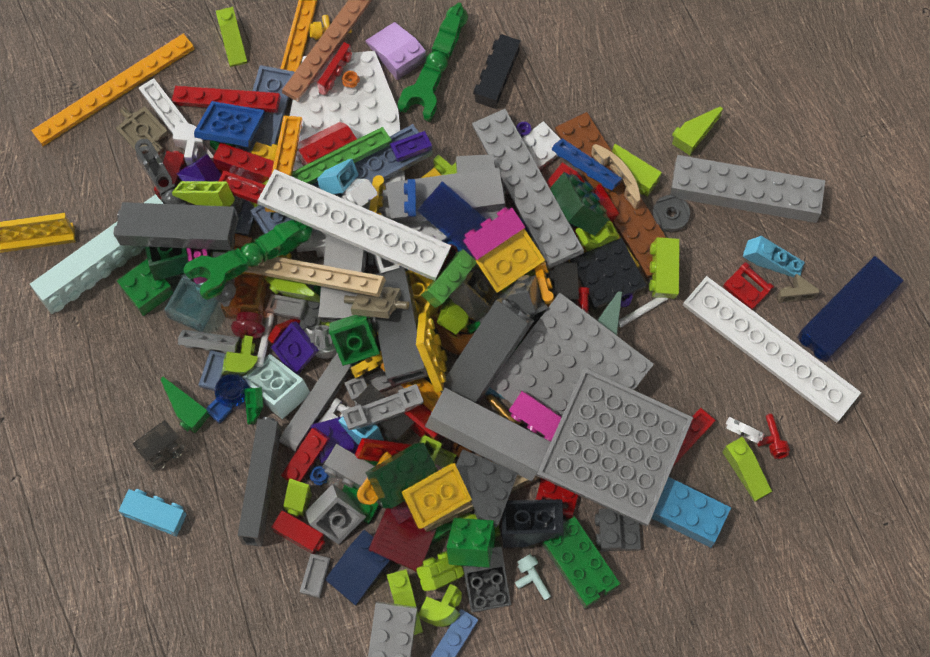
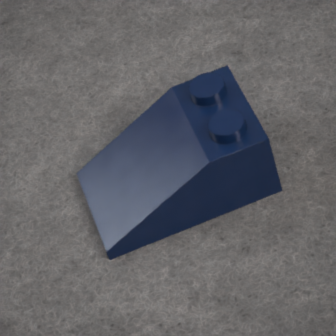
M365 530L352 542L325 579L355 606L393 564V561L368 550L373 536Z

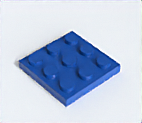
M211 101L194 131V138L249 147L265 117V110Z

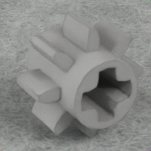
M319 325L314 328L315 330H312L310 341L315 343L317 348L326 349L330 347V344H333L329 334V326Z

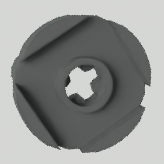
M666 195L658 199L654 205L652 216L663 232H676L687 225L690 208L685 200H680L674 195ZM668 210H671V212L676 213L674 214V217H670L667 215Z

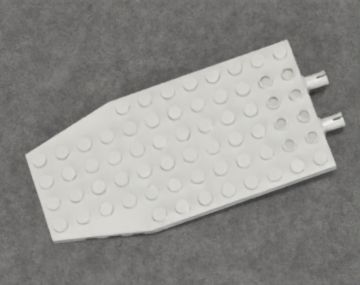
M375 51L353 52L350 62L346 63L343 67L341 76L336 78L332 90H328L324 96L318 92L317 82L336 55L333 54L298 102L293 100L290 116L302 117L303 119L299 142L338 122L348 125L357 139L381 127L385 129L389 136L400 131L398 108ZM347 71L356 72L360 78V82L354 88L345 87L342 84V76ZM297 155L293 171L303 167ZM404 170L385 180V188L388 182L405 180ZM368 200V202L364 205L368 208V210L370 206V200ZM384 201L383 207H380L379 212L384 217H386L385 208L389 207L388 201ZM403 223V224H402V225H405V226L409 227V223ZM312 228L313 234L311 238L297 247V252L316 250L317 257H324L327 234ZM367 252L368 264L374 266L373 259H375V255Z

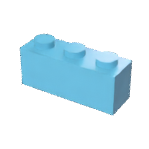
M128 489L119 509L122 516L177 537L186 517L182 506L176 503L166 504L164 499L157 496L153 498L146 496L147 493L139 489H135V491Z

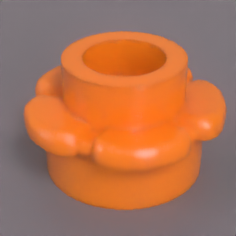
M347 71L342 76V84L345 87L354 88L360 82L359 76L354 71Z

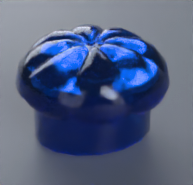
M225 375L216 383L214 389L215 398L225 407H238L245 402L244 390L249 388V385L240 375Z

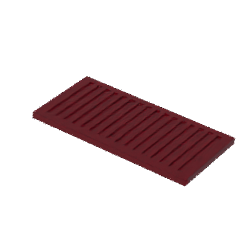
M435 464L438 471L443 468ZM403 501L393 508L385 509L368 550L417 572L416 569L422 566L437 528L428 532L424 528H418L406 501Z

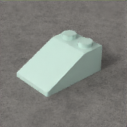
M271 354L265 357L263 367L255 366L241 378L249 388L262 387L263 403L281 419L302 403L310 393L304 380Z

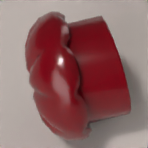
M253 312L237 313L236 320L231 324L232 332L241 339L245 335L252 336V340L258 339L266 331L263 325V316Z

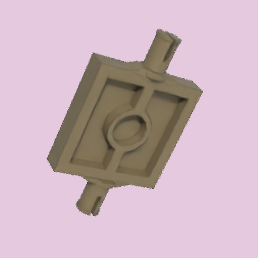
M145 106L132 114L126 107L121 108L120 113L125 117V120L116 127V130L135 150L137 141L148 139L158 154L163 153L164 148L159 144V141L168 135V131Z
M383 287L379 297L360 293L357 296H344V303L353 304L351 307L352 315L389 319L392 312L397 308L406 310L409 308L408 301H398L401 296L399 288Z

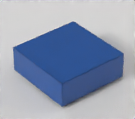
M219 396L206 408L209 415L219 424L233 411Z

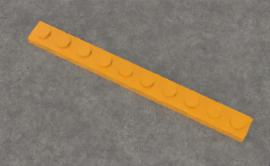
M184 33L35 127L31 130L40 144L45 146L193 51V44Z

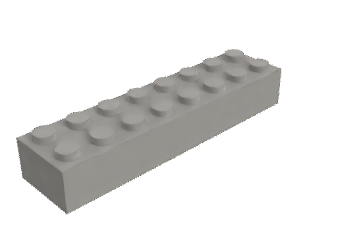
M677 155L670 195L693 202L817 223L822 211L825 180Z

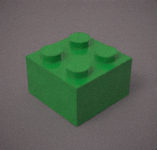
M148 259L117 280L121 290L142 316H145L174 294L171 286L165 279L154 281Z
M352 315L329 323V334L342 366L380 354V344L369 316Z
M453 518L447 543L449 565L489 567L496 538L494 520Z

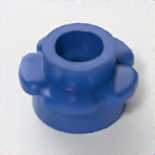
M321 466L313 468L310 473V479L314 481L315 485H322L329 480V475L324 472L325 469Z

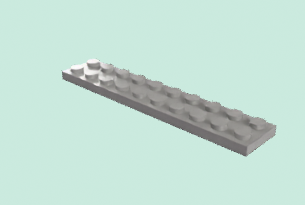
M506 109L472 123L473 129L488 155L494 154L495 168H499L501 180L540 253L544 257L548 268L584 253L579 240Z

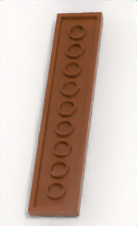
M587 112L555 127V132L560 139H565L591 158H593L591 155L592 146L595 144L611 151ZM608 164L605 166L606 168L614 172ZM580 170L585 180L588 183H590L594 189L598 184H601L600 182L593 178H590L589 176H587L585 172ZM622 181L612 191L603 187L619 212V215L612 222L639 264L646 278L652 277L650 262L653 261V255L650 254V245L657 237L666 238V236L655 222L641 197L638 208L634 209L624 196L626 186Z

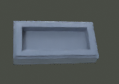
M210 350L199 382L200 388L218 392L223 378L222 369L225 353Z

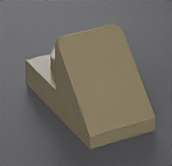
M796 274L793 279L794 288L791 286L782 288L777 295L778 303L815 300L819 294V289Z

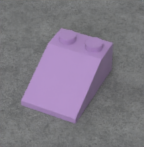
M395 22L366 40L368 46L372 51H375L377 57L396 80L426 61V50L415 37Z

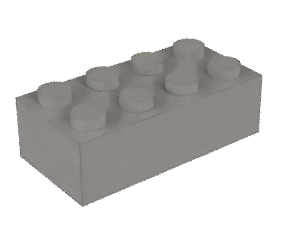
M377 601L368 657H411L418 607Z

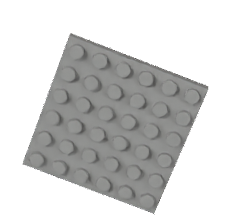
M559 293L506 362L490 387L511 404L515 402L521 391L524 390L562 416L583 368L634 390L654 364Z
M583 368L536 476L648 526L693 417L589 369Z

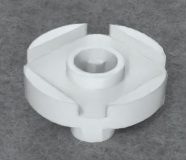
M731 417L726 422L728 424L727 429L739 435L744 432V437L755 443H759L760 440L762 441L765 435Z

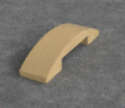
M597 144L593 145L591 151L593 158L603 166L608 164L615 174L623 178L622 182L626 186L624 196L634 209H637L640 203V193L637 182L629 168L608 149Z

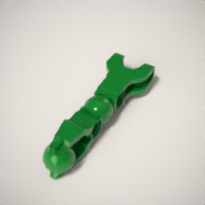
M458 2L447 11L446 18L440 25L439 32L434 41L432 52L426 57L425 65L416 83L404 88L398 101V111L405 113L411 105L420 104L424 107L423 120L432 121L437 111V100L434 93L442 77V72L447 68L449 58L458 44L461 28L468 21V13L463 8L462 3Z
M290 220L276 225L273 230L255 239V243H247L241 249L231 250L218 257L199 256L189 261L183 271L190 279L198 277L208 279L201 285L200 295L203 299L209 300L220 295L224 290L225 283L247 271L248 267L258 266L262 260L265 262L282 254L285 256L292 252L300 244L311 238L313 229L296 220Z

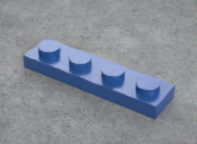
M563 138L556 142L551 149L559 157L564 158L575 168H579L587 176L597 180L603 187L611 191L623 179Z

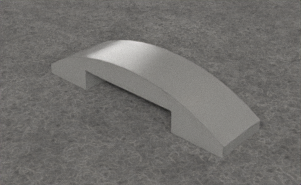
M383 370L365 377L361 375L344 382L352 401L393 388L386 379V374Z
M417 384L398 390V393L364 406L357 405L341 412L348 430H354L401 415L423 404L424 401Z

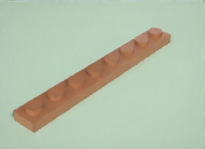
M372 0L347 1L284 86L282 94L296 102L300 100Z

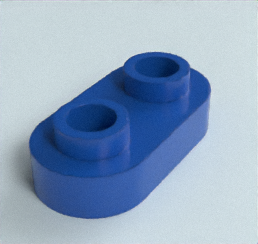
M408 179V183H404V195H408V201H404V213H408V217H416V180Z

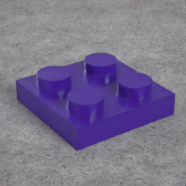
M291 322L271 347L282 363L297 375L300 374L319 351L311 343L310 338L297 322Z
M342 417L310 425L311 429L316 427L330 438L319 455L320 463L326 462L336 444L355 454L358 448L357 443L339 423L338 420Z

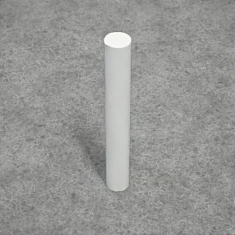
M668 298L653 299L618 320V326L620 328L665 302Z
M267 313L264 325L266 331L261 338L257 355L258 359L255 364L257 367H263L269 342L268 337L271 333L275 316L272 313Z

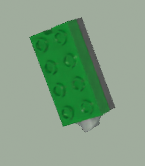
M574 516L568 521H563V536L540 542V544L577 600L586 610L598 602L601 594L606 597L618 589L620 582Z

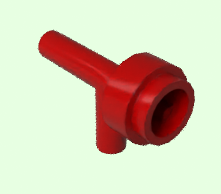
M773 414L766 415V420L771 435L763 437L762 441L760 440L757 445L760 447L770 444L769 451L774 459L785 458L789 455L790 451L788 442L780 439Z

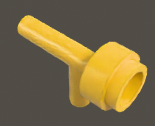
M328 15L322 16L324 27H322L321 22H313V24L309 25L310 38H314V40L321 38L322 34L330 26Z

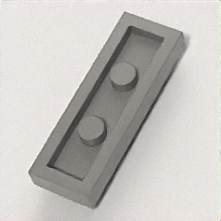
M182 330L178 337V345H184L187 348L199 347L204 350H220L224 353H235L239 346V337Z

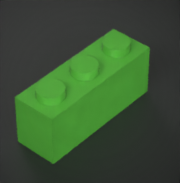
M464 249L456 253L438 274L436 280L431 282L421 296L434 308L443 304L475 266V259Z

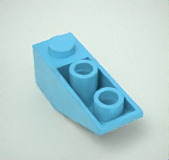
M763 236L748 240L743 254L744 258L757 266L791 277H795L796 274L801 275L804 261Z

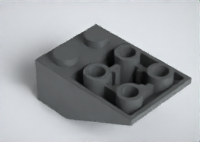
M495 541L489 567L462 566L471 613L511 605L502 547L499 541Z

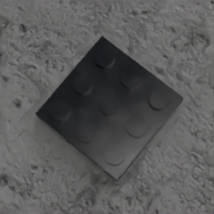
M622 238L570 259V263L582 286L589 288L590 295L588 298L594 310L610 304L617 292H622V299L646 289L647 285Z

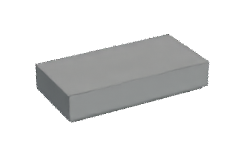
M271 294L266 313L302 320L308 302L302 299Z
M310 554L300 594L320 598L330 558Z

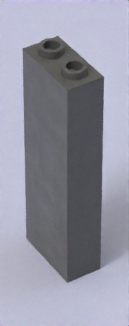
M122 202L121 210L117 214V226L114 227L113 234L120 245L232 250L238 215L234 207Z
M404 267L375 274L385 278L386 281L383 287L399 288L401 290V296L398 301L409 302L408 310L397 308L392 312L389 319L375 317L386 379L394 387L428 377L429 375L416 346L418 315L410 275Z
M508 298L497 299L446 376L443 390L447 388L479 404L534 322L530 318V314L516 308L514 302Z
M264 417L257 421L238 530V537L242 545L258 547L263 545L281 437L278 421L270 417Z

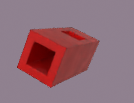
M166 151L163 164L172 179V184H175L177 187L181 181L176 173L187 165L184 154L179 151ZM161 180L158 185L167 187L169 182ZM154 187L155 194L161 199L160 192Z
M283 510L271 527L274 533L311 554H315L317 551L320 552L325 544L323 533Z

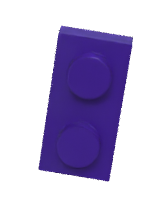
M423 131L390 143V148L397 162L432 150V145L426 132Z

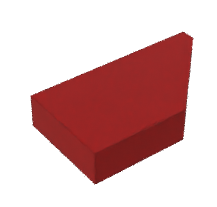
M292 318L275 325L268 340L272 344L275 343L291 322L300 324V320Z

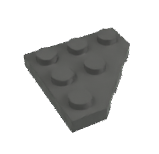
M462 450L456 467L472 499L470 501L474 507V513L477 519L494 520V527L497 528L518 473L466 450Z

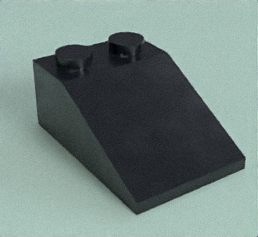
M562 499L507 501L502 514L503 548L526 547L564 535Z

